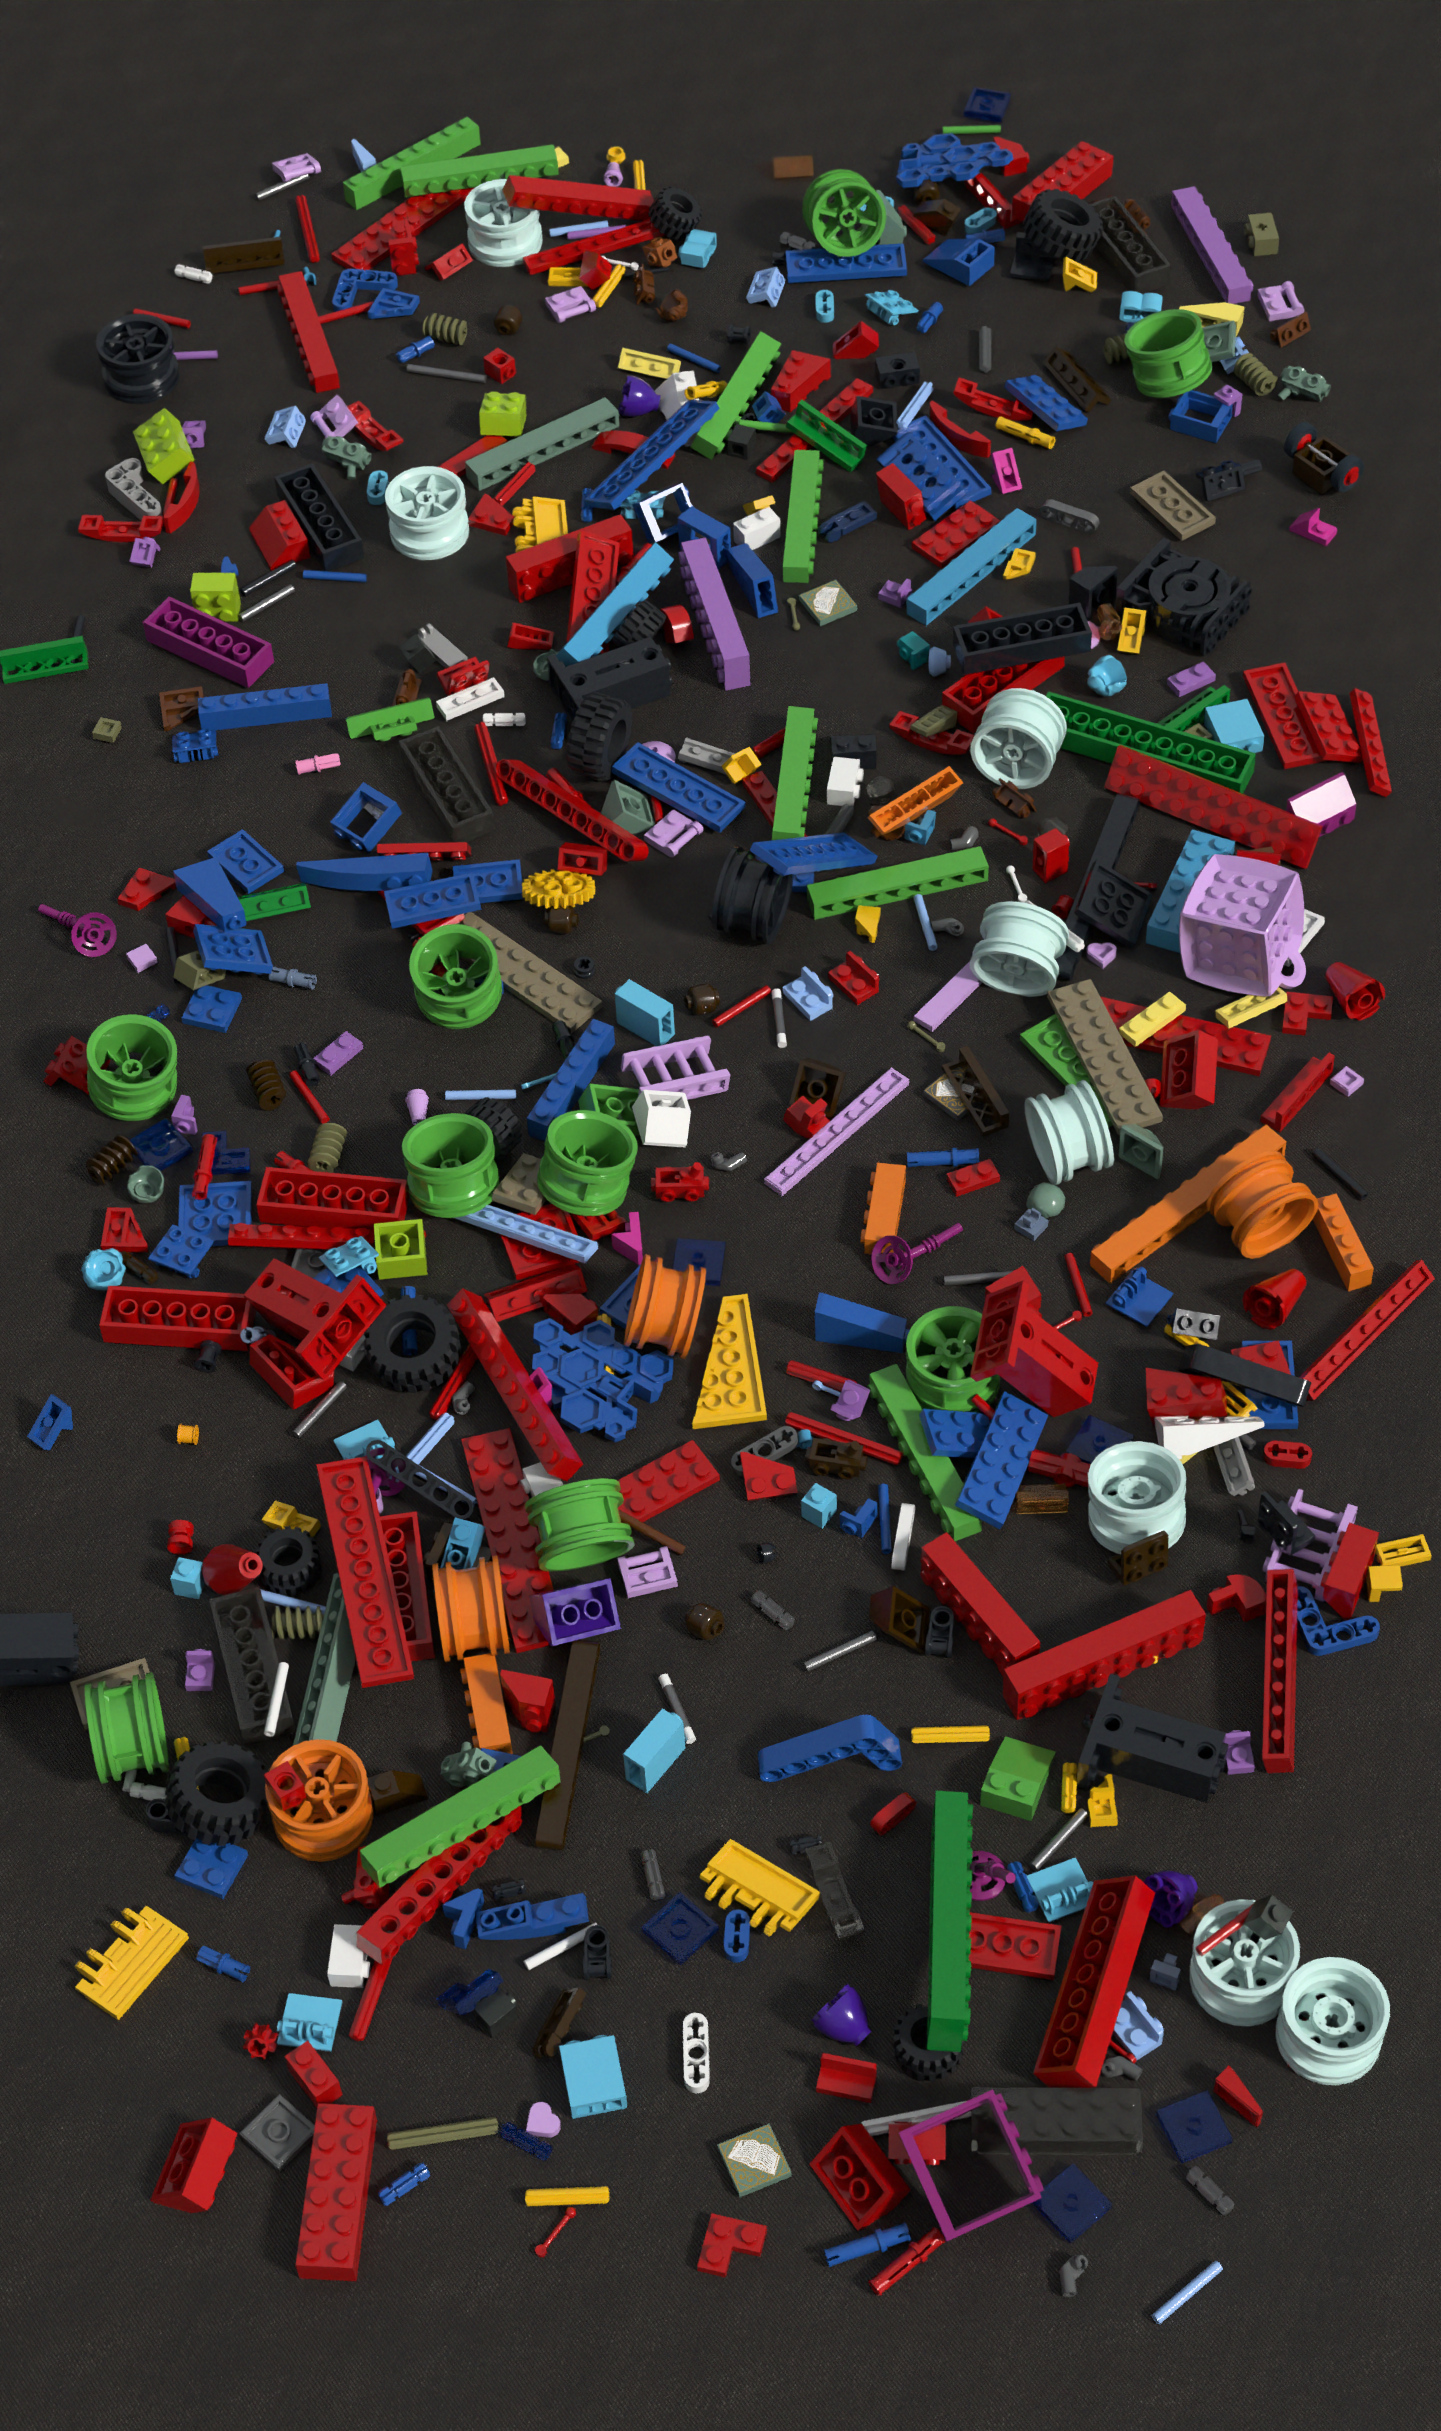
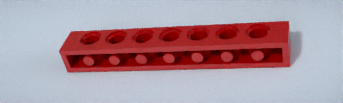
M521 1806L512 1810L508 1815L491 1822L486 1828L479 1829L469 1835L462 1842L450 1846L441 1854L428 1859L356 1932L357 1948L381 1965L388 1958H393L399 1951L400 1946L406 1940L414 1937L418 1927L424 1921H429L442 1903L444 1904L449 1901L453 1891L459 1885H464L468 1881L470 1874L477 1867L480 1868L484 1865L488 1855L493 1850H498L511 1832L514 1833L518 1830L522 1823Z

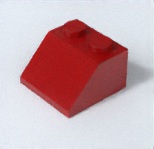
M501 1670L500 1676L504 1701L522 1728L532 1732H548L556 1707L553 1680Z

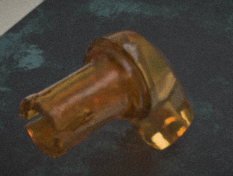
M1110 603L1103 604L1097 610L1100 620L1098 634L1104 640H1113L1122 630L1120 617Z
M1213 1894L1192 1907L1179 1924L1188 1934H1192L1197 1930L1199 1923L1214 1907L1225 1903L1224 1898H1222V1895Z

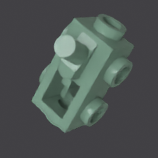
M1288 366V368H1284L1281 374L1284 389L1278 394V397L1283 401L1291 393L1296 396L1302 394L1321 402L1323 396L1326 397L1328 395L1331 385L1327 384L1325 378L1319 374H1309L1299 366Z
M329 435L322 443V451L326 458L342 463L341 466L347 468V479L349 480L355 479L356 469L363 471L365 466L370 463L371 453L367 452L365 446L360 443H349L340 436L331 437Z
M463 1742L461 1752L448 1755L443 1760L440 1774L453 1786L463 1787L467 1785L470 1787L494 1773L493 1769L497 1760L477 1747L472 1749L470 1742Z

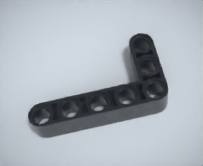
M1201 1344L1185 1346L1178 1371L1182 1373L1219 1378L1222 1381L1300 1407H1304L1311 1386V1382Z

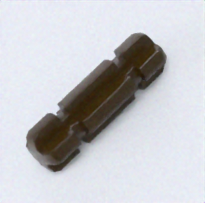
M122 1251V1264L127 1267V1270L141 1279L144 1278L143 1281L150 1285L158 1280V1273L151 1268L148 1269L149 1266L132 1257L127 1251Z

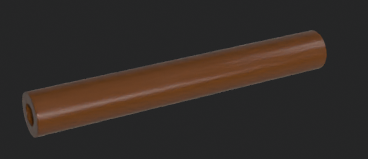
M619 1510L622 1523L630 1525L632 1529L663 1546H667V1548L679 1555L683 1554L686 1546Z

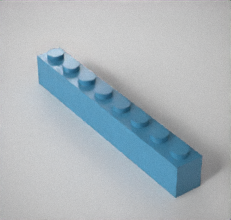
M1018 508L1007 514L1002 521L994 525L984 536L979 537L961 555L951 560L944 569L939 570L933 578L925 582L915 593L909 595L906 601L907 615L927 626L1014 553L1015 548H1021L1036 535V519Z
M655 542L556 655L558 660L563 661L565 667L587 660L591 656H597L603 649L600 645L603 642L607 644L614 637L613 630L616 629L618 631L625 621V616H629L636 608L637 602L644 601L649 596L646 592L649 589L653 591L660 583L658 578L660 576L664 578L671 570L669 565L674 559Z

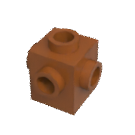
M658 237L642 247L650 266L668 267L671 265V261L677 258L675 246L671 239Z

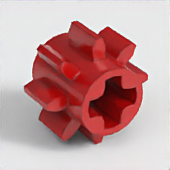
M255 2023L252 2031L246 2030L243 2038L247 2041H245L243 2049H248L251 2058L262 2057L266 2059L268 2051L275 2052L277 2044L274 2041L278 2034L272 2032L269 2024L259 2026Z

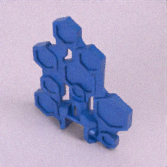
M952 133L933 135L921 145L912 143L902 148V160L899 161L896 181L902 188L917 187L927 179H930L932 182L943 181L947 177H952L956 181L971 180L984 166H1006L1013 160V153L1008 149L1000 150V146L995 142L963 146L960 144V139Z
M550 1318L535 1323L533 1343L540 1347V1352L533 1354L532 1373L538 1367L542 1368L551 1383L565 1390L566 1396L562 1397L560 1422L580 1434L593 1428L598 1431L605 1428V1437L614 1443L625 1439L626 1431L636 1428L637 1408L627 1403L631 1396L634 1394L651 1404L659 1399L663 1391V1383L672 1380L673 1358L659 1350L644 1356L639 1355L632 1348L615 1341V1328L601 1320L585 1325L583 1331L573 1335L563 1331V1326ZM564 1345L571 1350L575 1348L577 1350L567 1353L559 1347ZM604 1365L619 1374L627 1372L630 1376L620 1379L604 1370ZM587 1389H591L594 1392L605 1397L607 1399V1402L599 1398L598 1396L592 1394L591 1392L587 1391Z

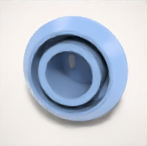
M932 647L929 650V674L935 677L946 673V668H951V655H947L943 649Z

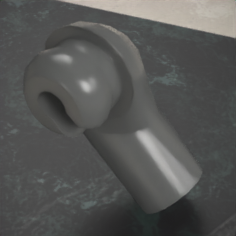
M969 826L965 829L961 838L950 839L951 850L972 847L978 838V829L974 826Z
M952 917L930 922L933 932L944 930L953 936H959L964 931L963 924Z
M716 1152L711 1155V1165L718 1170L733 1171L746 1163L747 1158L743 1152L729 1159L723 1158L722 1153Z
M1084 2255L1072 2256L1060 2268L1061 2288L1064 2297L1077 2295L1075 2280L1088 2266V2260Z

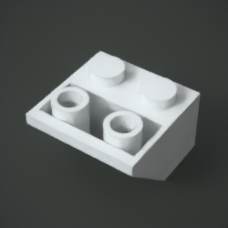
M643 1090L632 1106L643 1145L686 1147L691 1114L686 1094L682 1092Z

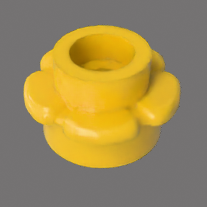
M612 147L608 150L606 158L610 162L620 164L625 160V153L620 147Z

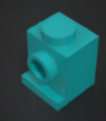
M912 631L898 640L897 646L900 648V656L911 663L912 670L929 661L930 645Z

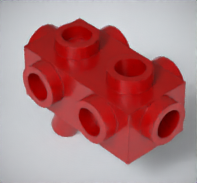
M698 1162L689 1167L656 1168V1177L651 1178V1192H656V1198H661L665 1202L674 1201L675 1198L697 1201L699 1197H704V1191H709V1176H704V1167Z
M366 1846L358 1847L356 1878L353 1883L355 1888L342 1894L341 1897L346 1905L357 1900L365 1908L378 1909L389 1897V1884L378 1887L362 1867L360 1850Z

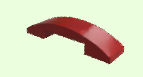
M958 378L953 394L973 409L997 418L1004 417L1008 420L1017 421L1031 420L1033 411L1017 398L1015 402L976 390L978 383Z
M360 401L347 406L358 421L353 428L374 448L387 451L403 443V438L392 429L387 431L371 417L370 410Z
M934 401L930 402V420L955 448L974 456L990 457L991 440L978 431L972 434L967 433L947 419L946 409Z
M605 431L598 435L592 445V449L609 454L616 449L632 454L649 437L627 431ZM675 452L672 457L661 464L660 468L668 469L675 458Z
M190 461L184 473L186 489L178 505L170 503L163 517L166 533H172L190 517L198 502L199 482L194 462Z
M82 515L78 531L81 534L99 540L135 542V538H152L160 534L164 519L163 516H143L141 522L104 521L102 515Z
M899 711L889 724L891 730L907 741L943 754L956 755L967 753L974 738L973 734L961 730H956L954 734L943 731L925 737L910 729L911 725L919 720V717Z

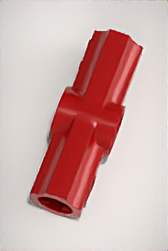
M1034 1449L1030 1457L1028 1471L1052 1477L1056 1483L1065 1487H1072L1074 1484L1088 1487V1472L1091 1464L1082 1462L1078 1456L1071 1453H1063L1061 1456Z

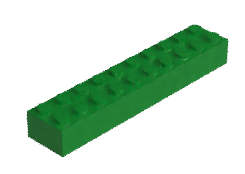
M1049 691L1046 694V697L1060 708L1065 717L1067 728L1060 747L1062 749L1112 763L1118 746L1123 745L1242 794L1254 773L1256 753Z
M935 1791L931 1824L927 2050L961 2052L962 2041H967L968 2025H970L968 2001H970L971 1984H969L971 1974V1961H969L971 1938H969V1932H971L972 1916L969 1915L972 1903V1892H970L972 1883V1870H970L972 1848H970V1842H972L973 1832L970 1820H972L973 1804H968V1793Z

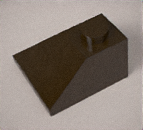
M811 1058L800 1060L789 1105L794 1104L802 1096L812 1104L822 1098L827 1103L824 1111L825 1116L834 1118L846 1073L830 1064Z
M894 1586L871 1595L869 1618L887 1634L919 1653H925L929 1607Z

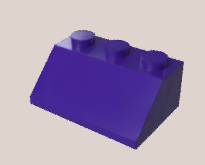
M611 1578L596 1579L529 1596L534 1622L550 1646L621 1629Z

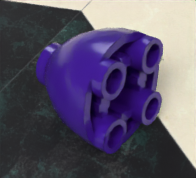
M632 375L627 376L626 383H624L621 395H623V399L619 405V414L626 417H637L647 414L652 410L657 411L660 395L656 394L652 387L644 380Z
M1164 1870L1156 1872L1144 1880V1883L1155 1892L1149 1915L1155 1921L1169 1928L1187 1916L1192 1909L1195 1893L1197 1892V1883L1191 1875Z
M847 1984L830 2001L833 2006L828 2002L811 2021L814 2023L813 2026L825 2036L837 2041L853 2043L856 2047L872 2031L868 2028L867 2012L863 2000L854 1987L851 1988Z

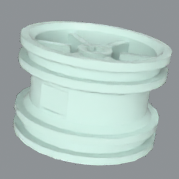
M507 179L492 180L478 185L467 195L464 203L466 222L469 226L467 233L471 254L480 262L497 267L522 264L523 257L538 253L542 246L541 224L538 220L540 210L509 207L502 191Z
M422 466L402 472L389 483L385 493V501L390 517V537L392 544L400 553L413 559L435 560L455 553L465 544L469 536V524L465 510V489L458 476L444 468Z
M1023 688L1003 690L995 694L988 702L982 717V723L978 726L971 743L970 753L977 769L994 783L1002 785L998 780L1001 778L1006 783L1011 781L1018 789L1035 787L1043 783L1052 770L1056 760V753L1059 751L1066 735L1067 725L1065 717L1052 700L1038 692Z
M1007 901L995 903L986 908L980 925V933L984 940L975 945L970 959V969L973 975L995 990L1027 997L1046 995L1048 991L1053 990L1059 974V966L1055 959L1063 955L1069 938V930L1066 924L1053 913L1032 904Z
M1085 1080L1078 1081L1076 1086L1074 1084L1067 1085L1065 1087V1095L1049 1100L1042 1093L1036 1096V1100L1033 1097L1025 1100V1116L1032 1144L1048 1180L1053 1185L1060 1184L1062 1179L1064 1181L1071 1180L1073 1178V1170L1089 1166L1092 1171L1096 1172L1101 1170L1102 1166L1108 1168L1113 1165L1114 1153L1107 1122L1094 1091Z
M1135 1441L1116 1444L1105 1449L1094 1459L1088 1472V1494L1090 1498L1088 1509L1089 1527L1095 1539L1108 1550L1121 1554V1550L1124 1547L1165 1530L1168 1534V1549L1174 1545L1183 1534L1186 1525L1184 1501L1186 1495V1472L1177 1456L1157 1444Z
M1239 1899L1214 1907L1203 1917L1194 1936L1189 1978L1193 1995L1199 2005L1209 2015L1221 2022L1234 2026L1263 2024L1274 2019L1279 2014L1286 1984L1293 1973L1297 1971L1300 1958V1943L1290 1921H1288L1282 1934L1267 1940L1262 1939L1246 1925H1243L1204 1956H1200L1197 1953L1196 1946L1251 1906L1255 1900ZM1270 1956H1275V1957H1277L1278 1960L1276 1961V1960H1273V1959H1271V1958H1269V1957H1270ZM1217 1959L1221 1964L1215 1967L1211 1961ZM1261 1979L1267 1982L1264 1986L1257 1985Z
M1325 1957L1302 1965L1293 1973L1286 1984L1276 2023V2041L1279 2052L1285 2062L1297 2074L1307 2080L1323 2085L1347 2084L1361 2078L1373 2067L1378 2059L1389 2022L1390 2003L1386 1990L1380 1980L1369 1969L1345 1958ZM1317 1995H1325V1996H1326V1997H1324V1998H1321L1320 2000H1317V1999H1316V1996H1317ZM1301 2014L1302 2016H1304V2017H1305L1306 2019H1308V2020H1306V2021L1300 2020V2019H1299V2015ZM1364 2026V2032L1356 2030V2027ZM1315 2037L1319 2038L1320 2044L1314 2041ZM1342 2042V2047L1344 2048H1338V2044Z

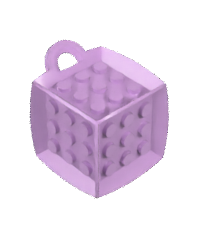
M1212 855L1193 882L1180 913L1179 947L1186 977L1226 991L1257 996H1271L1279 986L1285 989H1292L1300 985L1305 979L1306 966L1301 954L1298 952L1304 926V899L1299 874L1285 867L1257 859L1232 855ZM1288 957L1294 965V973L1291 976H1285L1281 973Z

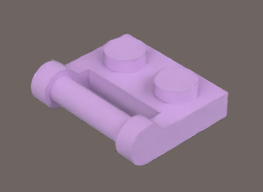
M308 153L272 163L273 171L282 177L284 183L291 181L292 178L321 172L319 162Z
M1286 281L1280 286L1258 289V298L1269 321L1292 318L1304 313V307L1299 303L1291 281ZM1282 295H1287L1292 307L1287 308Z
M582 286L545 298L546 306L558 323L587 311L590 313L596 311L593 299L589 298Z
M338 395L331 399L320 411H315L310 416L312 422L320 428L325 438L328 435L331 437H343L358 423ZM327 417L336 427L334 432L324 422Z
M673 809L644 834V841L673 858L678 854V850L695 835L701 834L704 829L699 822H693ZM685 830H687V831H686L682 836H680L675 842L671 843V842L674 841L680 834H682Z
M667 1546L660 1547L659 1551L629 1558H625V1556L617 1558L619 1571L628 1598L678 1587ZM661 1560H662V1562H660V1563H656V1564H652V1565H647V1566H643V1567H639V1568H635V1569H631V1570L628 1569V1568H631V1567H635V1566H639V1565H644V1564H648V1563H652V1562H656V1561H661Z

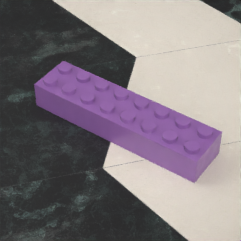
M701 538L682 542V551L678 553L680 564L682 565L679 568L682 580L686 581L685 590L687 595H691L692 609L696 608V621L698 624L701 623L702 637L707 639L706 648L708 653H712V665L718 669L716 671L718 682L723 683L725 691L750 686L749 653L707 539Z

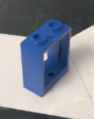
M1190 390L1184 393L1183 396L1180 395L1175 409H1171L1168 420L1171 421L1170 430L1217 443L1232 418L1233 404L1227 406L1215 399L1214 396ZM1188 409L1215 416L1212 423H1208L1184 415Z
M683 483L671 485L632 504L648 543L658 542L678 532V523L660 532L649 503L673 492L681 513L691 506L694 507L688 498V489L683 486Z
M691 506L678 517L679 549H681L682 542L699 539L695 536V532L710 539V544L708 545L719 570L729 561L727 549L731 548L730 528Z
M363 782L330 823L334 828V834L341 840L347 839L357 850L363 849L370 853L402 812L395 801ZM369 802L384 813L366 835L361 838L346 828Z

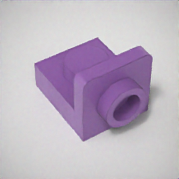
M1229 385L1214 393V398L1227 406L1233 404L1232 416L1236 417L1240 414L1242 393Z
M205 420L185 421L182 429L189 447H204Z
M135 538L130 563L132 565L152 568L155 552H160V547L152 538Z
M906 579L902 585L888 580L878 593V600L901 608L913 592L911 580Z
M180 1096L171 1117L175 1131L196 1135L198 1130L196 1120L193 1117L194 1107H192L190 1096Z
M846 1380L837 1403L833 1404L830 1410L836 1412L838 1418L846 1421L860 1417L870 1389L851 1380Z
M204 1649L186 1651V1691H212L215 1670L212 1651Z
M1235 1730L1226 1733L1225 1743L1229 1744L1226 1754L1228 1775L1254 1772L1255 1765L1250 1745V1731L1242 1732Z

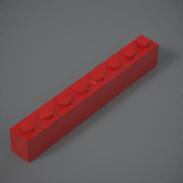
M514 175L508 176L502 189L509 207L639 221L650 220L648 215L649 208L654 201L649 190Z
M302 271L279 276L278 294L281 297L283 309H287L285 312L287 320L290 322L291 332L296 334L294 335L296 346L301 347L299 348L301 360L305 359L303 365L305 372H309L308 380L310 386L314 385L316 393L340 388L338 372Z
M1293 1569L1267 1570L1262 1753L1267 1773L1294 1772L1298 1583Z

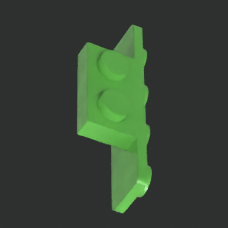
M424 698L346 718V723L351 739L372 734L375 741H387L392 736L412 734L413 731H417L416 723L434 719V713L430 698Z

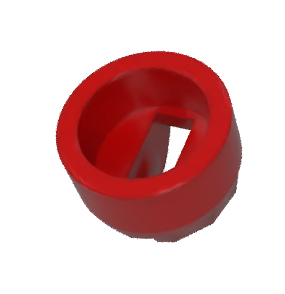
M1153 1078L1146 1079L1145 1083L1153 1098H1157L1161 1093V1082Z

